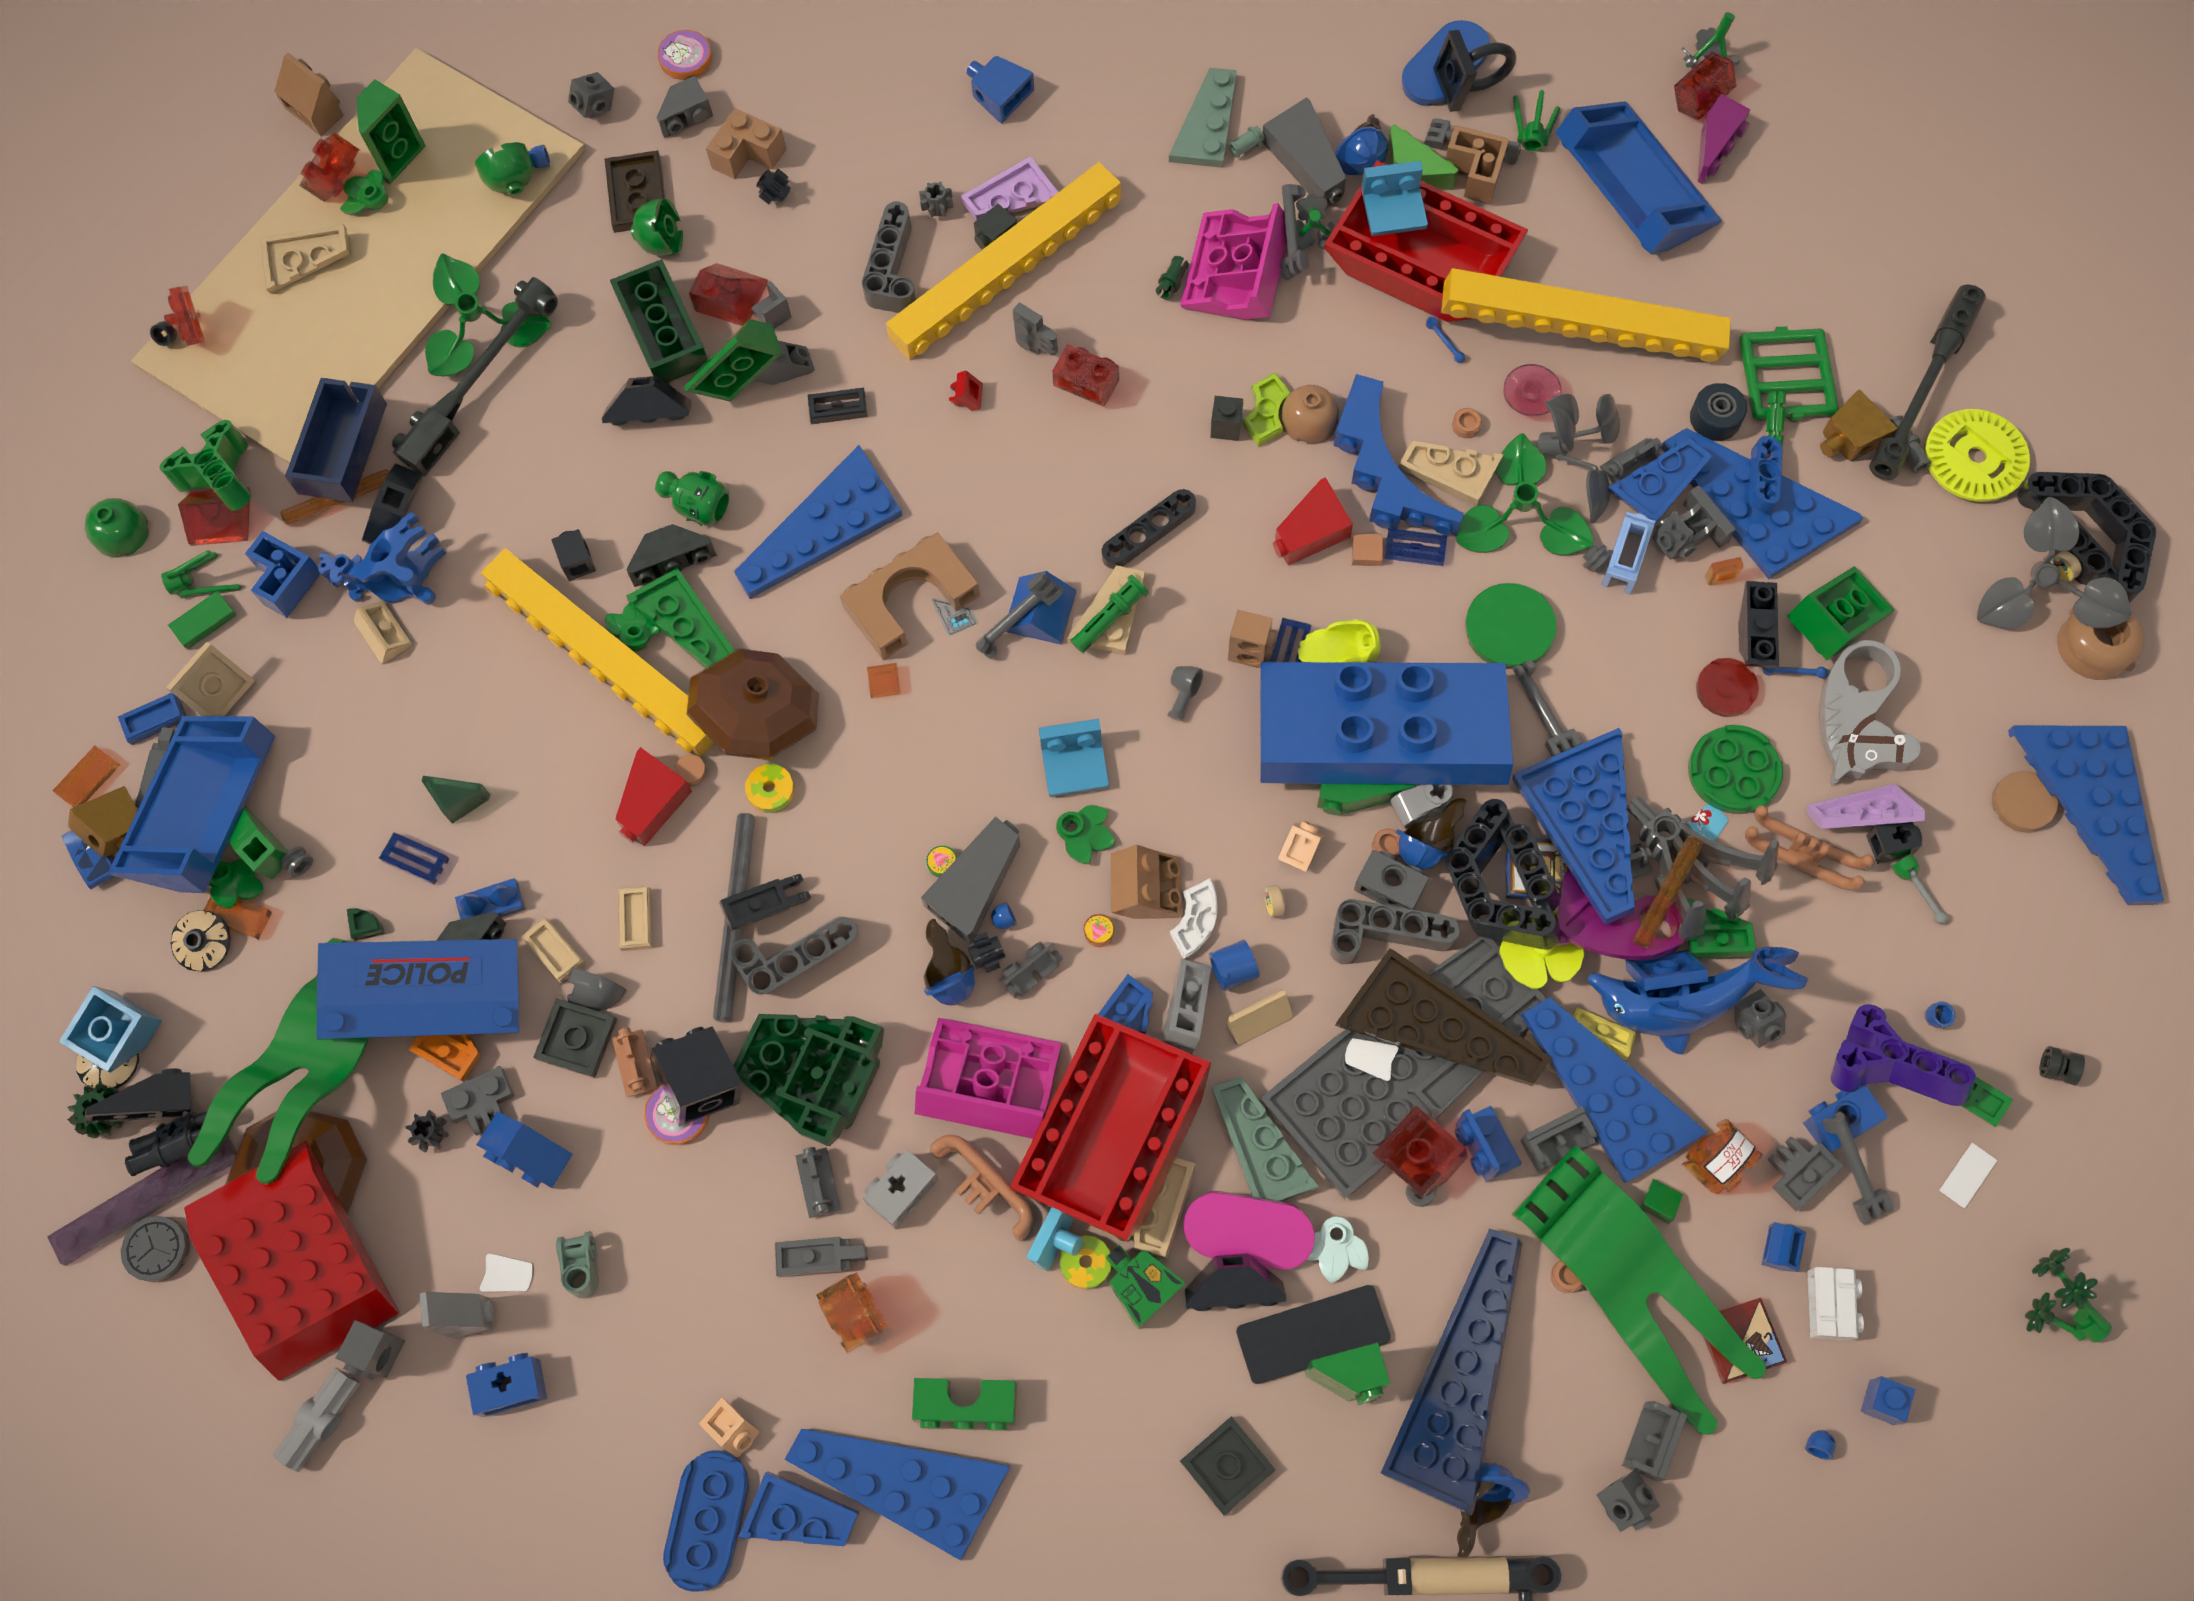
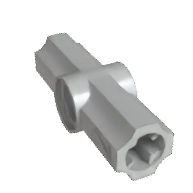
M334 1368L317 1394L303 1403L294 1417L295 1425L273 1455L276 1460L284 1466L300 1472L318 1444L329 1438L336 1430L341 1420L339 1414L361 1383L350 1374L339 1368Z

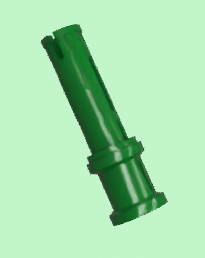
M1130 574L1127 577L1128 581L1116 593L1112 592L1109 595V602L1070 640L1081 653L1084 654L1122 614H1129L1131 607L1142 596L1146 597L1149 594L1146 587L1136 577Z

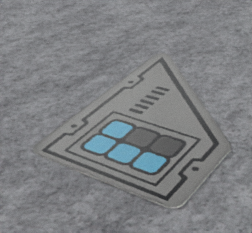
M936 598L931 599L949 636L978 624L970 607L964 606L956 612L948 601Z

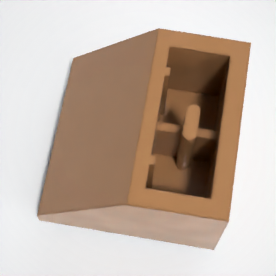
M287 53L283 58L274 90L283 107L319 136H322L344 116L339 107L340 100L330 91L329 87L331 84L327 78L321 73L315 74L303 59L297 60Z
M1134 845L1111 853L1112 913L1132 919L1182 917L1181 858L1140 845Z

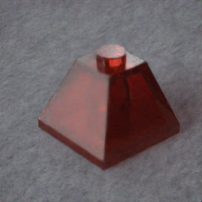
M715 263L699 271L689 291V295L696 312L743 326L751 319L753 315L751 307L759 302L768 279Z
M1417 1106L1408 1113L1373 1152V1155L1422 1198L1447 1182L1468 1158L1466 1147Z

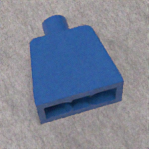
M999 56L993 57L985 66L974 60L967 68V75L973 78L971 81L973 97L1001 124L1034 91L1033 72Z

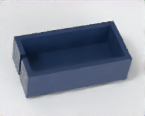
M320 378L285 474L286 479L298 495L353 502L387 406L376 385L351 382L348 386L346 381Z

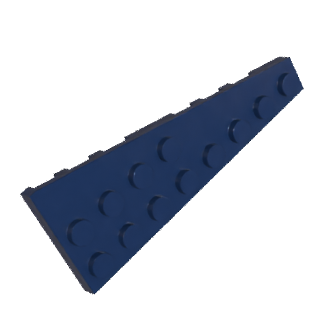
M1490 1228L1381 1470V1474L1471 1516L1476 1503L1523 1244L1518 1238Z

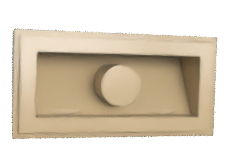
M384 601L356 609L354 623L381 664L390 661L412 647L411 641Z
M1280 990L1228 1017L1227 1027L1237 1045H1241L1291 1020L1292 1011L1286 992Z

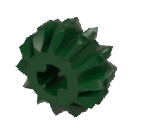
M97 1083L95 1088L84 1086V1095L73 1094L77 1102L75 1105L67 1107L70 1112L74 1113L67 1120L75 1126L74 1130L81 1135L87 1134L92 1139H98L100 1134L105 1137L111 1136L112 1126L122 1128L118 1121L84 1123L87 1107L118 1093L119 1090L113 1087L108 1088L107 1085Z

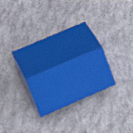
M1777 1222L1770 1224L1761 1265L1781 1271L1799 1272L1806 1232L1794 1225H1784Z

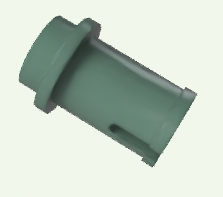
M1252 126L1248 127L1246 133L1228 142L1229 149L1234 157L1238 158L1253 147H1260L1265 137L1258 126L1254 128Z

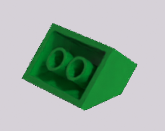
M374 79L356 98L358 127L386 182L391 184L426 145L401 95Z
M750 319L696 371L684 386L685 391L731 402L782 354L773 325Z
M1378 1342L1311 1360L1305 1369L1307 1378L1348 1402L1357 1400L1358 1405L1376 1401L1377 1398L1381 1397L1380 1395L1384 1394L1383 1390L1390 1385Z

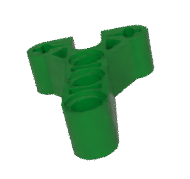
M222 420L200 434L206 444L199 452L189 454L182 446L160 464L161 472L179 492H185L191 488L211 487L230 510L244 507L251 499V493L234 473L239 457L247 449L248 443L229 420Z

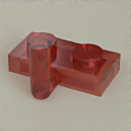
M188 286L169 289L171 295L168 296V302L171 310L175 313L164 315V320L170 322L171 325L177 324L180 338L183 341L186 340L187 346L205 342L198 320L200 312L194 308Z

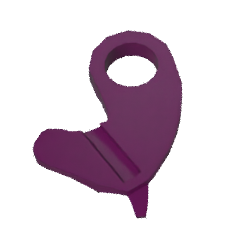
M1568 870L1564 873L1559 894L1560 902L1555 914L1561 933V940L1555 947L1574 944L1591 952L1613 958L1653 960L1674 953L1684 942V940L1679 938L1678 928H1680L1683 919L1677 907L1673 906L1671 901L1662 896L1645 895L1634 901L1635 907L1632 914L1604 925L1571 871ZM1653 913L1662 917L1670 926L1671 937L1659 939L1649 935L1642 928L1639 915Z

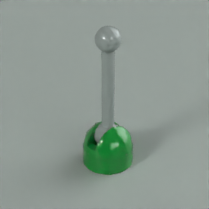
M1912 853L1890 866L1899 878L1912 880L1934 912L1935 921L1938 924H1945L1948 921L1947 914L1939 910L1917 877L1920 865L1914 854Z

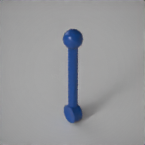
M1435 317L1427 318L1426 327L1433 329L1454 354V360L1457 363H1462L1465 360V354L1459 352L1437 326L1438 321Z
M1823 666L1817 669L1763 667V673L1767 676H1771L1775 672L1816 675L1818 678H1825L1828 674V670Z

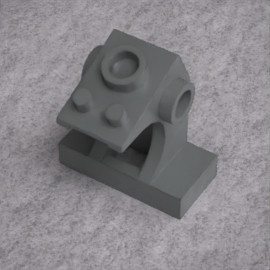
M1698 485L1689 491L1683 503L1689 512L1679 517L1676 510L1673 511L1670 516L1659 522L1656 526L1658 531L1652 537L1670 560L1678 556L1684 559L1696 550L1697 545L1708 538H1711L1721 548L1729 543L1736 529Z

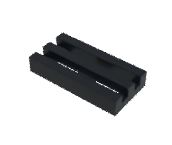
M864 387L807 395L811 424L868 417ZM857 398H859V400H857V401H849V402H842V401H841V400H849V399H857ZM831 402V404L815 406L818 403Z

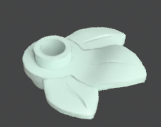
M1333 1216L1323 1223L1321 1231L1315 1233L1314 1246L1306 1260H1319V1267L1323 1276L1330 1283H1334L1344 1275L1348 1265L1366 1270L1369 1263V1255L1365 1242L1354 1235L1351 1223L1343 1217ZM1335 1227L1340 1228L1343 1231V1237L1334 1239L1331 1236V1230Z

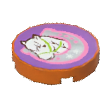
M678 30L667 35L661 41L658 47V60L663 71L670 77L681 80L688 79L687 76L692 75L697 77L711 63V47L706 37L699 32Z
M662 1085L652 1092L645 1105L644 1118L647 1128L656 1139L668 1145H683L697 1138L703 1133L709 1121V1116H704L678 1127Z

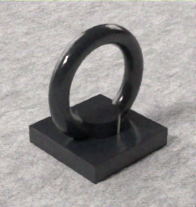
M1460 30L1449 31L1433 66L1449 111H1460L1469 91L1484 90L1505 79L1516 64L1517 56L1515 50L1505 43H1489L1468 53ZM1493 54L1505 56L1504 64L1495 73L1475 80L1477 75L1473 65L1475 61Z

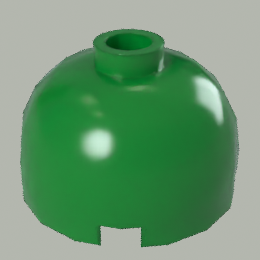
M505 143L501 145L503 150L494 153L491 148L476 159L475 165L482 182L492 191L498 193H508V195L519 194L533 176L532 157L524 143Z
M666 198L654 199L642 204L637 209L633 218V225L631 226V234L633 239L637 241L646 253L655 256H669L680 252L683 246V230L678 231L676 224L677 221L681 220L670 200Z
M107 498L99 501L90 508L86 515L84 529L88 540L101 554L111 558H118L116 555L124 553L127 556L135 553L143 546L149 534L147 517L136 505L121 498Z

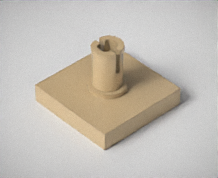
M206 642L166 688L200 716H225L255 680L212 644Z

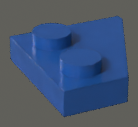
M1127 974L1098 1015L1146 1034L1153 992Z

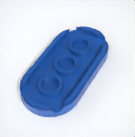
M1465 20L1453 21L1443 26L1405 66L1402 73V85L1405 95L1411 101L1420 105H1428L1429 103L1437 105L1445 102L1446 100L1434 73L1433 66L1448 32L1460 30L1469 53L1482 45L1490 43L1486 31L1478 24ZM1487 56L1473 63L1475 70L1480 67Z
M712 1450L700 1454V1456H697L685 1467L680 1479L664 1548L663 1562L666 1572H668L672 1581L679 1588L686 1591L702 1592L714 1588L725 1579L732 1566L749 1490V1478L742 1462L730 1453Z

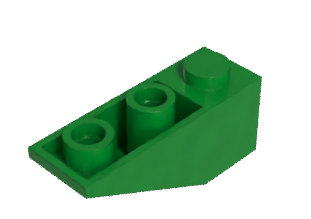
M244 805L229 838V843L254 872L273 879L283 869L280 862L288 850Z

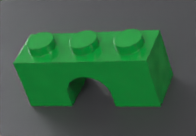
M914 1378L912 1420L920 1422L921 1429H940V1423H954V1429L974 1430V1424H987V1430L1007 1431V1425H1015L1017 1383L1015 1381L981 1380V1393L978 1400L971 1406L959 1407L951 1400V1382L948 1379Z

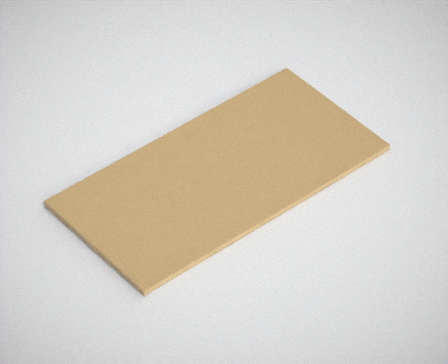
M417 47L383 84L401 95L426 147L391 184L387 183L384 179L383 186L388 194L386 205L379 210L366 208L358 214H346L340 210L348 198L343 190L346 180L353 176L365 178L372 169L380 171L359 132L358 114L356 113L167 320L177 330L175 340L167 346H160L151 338L131 360L135 367L218 420L231 421L240 434L287 464L291 461L320 378L346 381L348 386L351 382L376 385L379 389L450 307L437 298L433 289V273L439 256L443 253L454 259L466 262L479 274L586 150L581 142ZM519 142L524 143L527 150L530 151L531 148L544 144L549 154L550 167L535 168L533 166V176L519 194L508 195V193L492 191L482 182L478 175L475 161L482 153L491 148L495 153L503 150L502 144ZM344 224L347 228L350 255L271 294L266 290L260 238ZM165 331L161 332L164 337L167 335Z

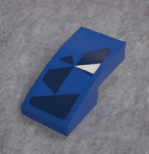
M72 830L62 835L64 844L77 870L90 889L114 877L108 872L113 863L111 855L100 857Z

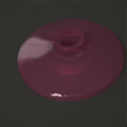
M1526 364L1515 368L1508 374L1504 382L1503 393L1508 405L1516 412L1526 416H1541L1550 412L1545 402L1560 395L1562 388L1558 377L1550 369L1537 364ZM1527 393H1532L1535 397L1528 396Z

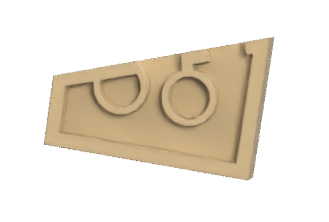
M344 224L260 238L266 290L270 294L350 255L347 228Z
M1412 441L1399 463V469L1477 506L1500 465L1504 454L1493 453L1492 456L1479 454L1477 450L1466 449L1465 452L1449 449L1445 445Z
M1116 565L1068 636L1067 642L1072 644L1070 640L1109 602V595L1112 592L1116 593L1128 581L1127 577L1130 574L1143 584L1145 571ZM1139 600L1131 607L1129 614H1122L1089 648L1125 655Z
M1175 1158L1147 1219L1134 1234V1248L1136 1250H1145L1151 1255L1167 1259L1197 1168L1195 1163Z

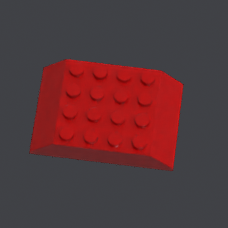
M1376 160L1373 167L1384 166L1386 164ZM1421 181L1420 191L1428 222L1427 228L1372 236L1361 184L1325 242V250L1346 275L1446 322L1473 319L1467 317L1455 318L1450 314L1441 313L1444 281L1451 269L1502 277L1525 238L1528 229Z
M1094 1014L1009 1188L1128 1242L1147 1219L1202 1102L1211 1062Z
M307 1141L291 1149L279 1177L273 1183H260L256 1178L257 1167L184 1207L191 1242L253 1356L278 1381L342 1346L355 1320L376 1327L400 1313Z

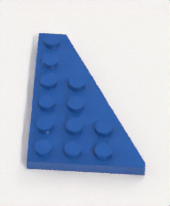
M1688 428L1662 443V450L1666 452L1690 437L1713 455L1690 484L1693 488L1699 485L1735 527L1736 530L1733 537L1768 579L1858 525L1863 519L1860 513L1781 475L1779 501L1770 511H1759L1750 504L1748 498L1751 459ZM1759 469L1763 476L1772 478L1767 470Z
M2014 725L2008 729L2010 738L2014 736L2026 752L2024 758L2036 770L2038 778L2051 796L2055 794L2067 811L2064 815L2076 827L2078 835L2092 855L2096 853L2108 870L2106 875L2118 887L2119 893L2127 905H2158L2163 902V894L2127 727Z
M1617 728L1513 773L1512 778L1604 925L1632 914L1635 907L1632 890L1633 878L1630 861L1631 850L1626 805L1622 731L1620 728Z

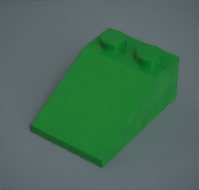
M1853 566L1808 594L1787 615V618L1813 645L1815 651L1821 654L1827 661L1889 616L1895 609L1861 572Z

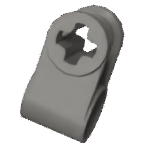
M1421 784L1400 792L1390 800V803L1406 829L1413 823L1423 822L1430 817L1442 813L1449 804L1453 790L1451 785L1433 786L1432 784Z

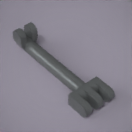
M1438 118L1432 119L1424 144L1431 148L1443 150L1445 141L1450 142L1453 130H1450V121ZM1508 142L1506 150V162L1508 164H1516L1521 150V143Z
M1294 184L1282 186L1288 257L1281 260V272L1285 280H1290L1293 276L1309 268L1308 252L1299 249L1294 202L1306 195V191L1302 186Z
M1043 572L1038 573L1027 583L1032 593L976 642V649L984 653L989 659H993L997 654L994 642L1041 600L1048 606L1053 604L1063 594V588L1056 585L1052 579H1047V575Z
M1532 660L1525 661L1522 666L1520 664L1514 666L1512 670L1553 737L1545 743L1550 755L1553 757L1560 754L1558 747H1560L1562 752L1571 749L1568 742L1573 747L1582 744L1574 728L1563 732L1531 677L1535 672V665Z
M1838 1112L1833 1115V1119L1826 1118L1822 1120V1125L1827 1132L1837 1134L1862 1195L1861 1199L1852 1203L1860 1222L1863 1225L1871 1222L1867 1210H1869L1874 1219L1881 1217L1882 1212L1879 1204L1885 1213L1893 1211V1205L1888 1193L1882 1189L1874 1191L1844 1114Z

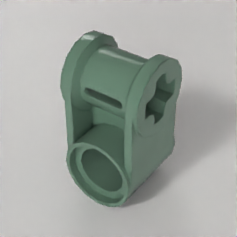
M588 1231L585 1232L584 1236L565 1239L563 1236L558 1237L556 1248L560 1262L562 1286L577 1298L590 1297L598 1287L597 1253L593 1233ZM580 1274H586L584 1285L574 1288L575 1278Z

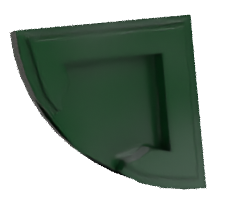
M359 908L346 909L350 936L354 941L385 933L381 922L371 913Z

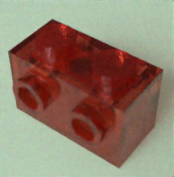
M333 133L324 140L320 138L312 150L315 154L313 160L308 161L301 171V175L304 177L299 186L323 202L332 196L336 198L344 187L342 182L346 175L355 166L356 162L354 159L359 148L337 133Z
M1067 344L1052 370L1053 386L1105 407L1119 382V365L1109 358H1100L1093 355L1083 347H1074Z

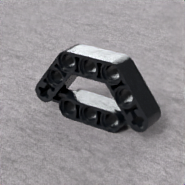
M2035 472L2030 475L2017 493L2018 502L2022 506L2034 512L2047 497L2055 498L2066 505L2071 511H2085L2116 544L2111 564L2109 554L2078 522V540L2075 546L2067 551L2072 553L2081 564V574L2075 580L2080 584L2087 585L2088 582L2095 578H2112L2124 587L2130 603L2146 585L2156 538V527L2153 522L2107 475L2063 472ZM2055 550V555L2062 551Z
M1490 799L1480 807L1445 858L1447 869L1473 931L1478 936L1543 950L1552 949L1561 940V933L1552 912L1558 907L1560 902L1552 876L1531 829L1525 824H1514L1505 802L1499 799ZM1480 840H1485L1481 844L1474 845L1476 842ZM1521 841H1526V842H1525L1524 844H1522V845H1519V846L1516 845L1517 843H1519V842H1521ZM1503 842L1507 846L1532 907L1490 898L1481 873ZM1467 864L1466 867L1457 869L1459 866ZM1531 866H1537L1534 870L1526 871ZM1477 889V892L1474 894H1467L1469 891ZM1544 891H1547V892H1548V893H1547L1546 895H1544V896H1541V897H1540V896H1537V895H1538L1539 893H1541V892H1544ZM1482 915H1489L1486 919L1477 920ZM1513 921H1519L1515 926H1508Z

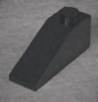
M178 1068L162 1070L161 1073L154 1074L87 1107L84 1123L183 1118L191 1111L190 1072H182Z

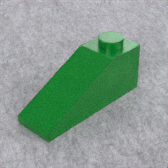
M1321 784L1317 808H1321L1325 813L1331 815H1339L1341 812L1350 813L1388 803L1400 792L1416 787V784Z

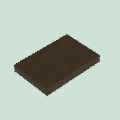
M659 150L604 159L611 224L614 233L631 230L634 215L642 204L654 199H665Z

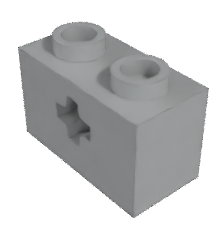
M907 1149L902 1155L897 1153L891 1158L886 1166L888 1171L881 1179L876 1177L865 1189L867 1195L863 1198L869 1207L895 1229L939 1180L931 1169ZM895 1182L898 1184L903 1183L905 1190L902 1193L899 1190L895 1191L892 1187Z

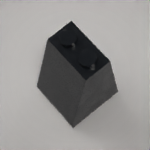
M713 1026L706 1029L704 1027L694 1028L688 1031L686 1036L675 1040L673 1038L663 1039L655 1045L656 1047L652 1048L651 1059L678 1127L739 1104L742 1082Z

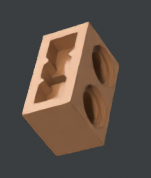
M1237 610L1229 639L1228 661L1261 669V662H1265V659L1271 660L1276 630L1271 629L1273 618Z

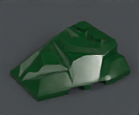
M758 1014L733 1066L740 1080L759 1098L765 1101L780 1117L787 1121L801 1136L830 1147L840 1137L843 1129H849L853 1125L879 1069L880 1060L877 1056L882 1047L884 1028L855 1016H845L844 1019H828L826 1016L816 1015L815 1018H799L797 1015Z

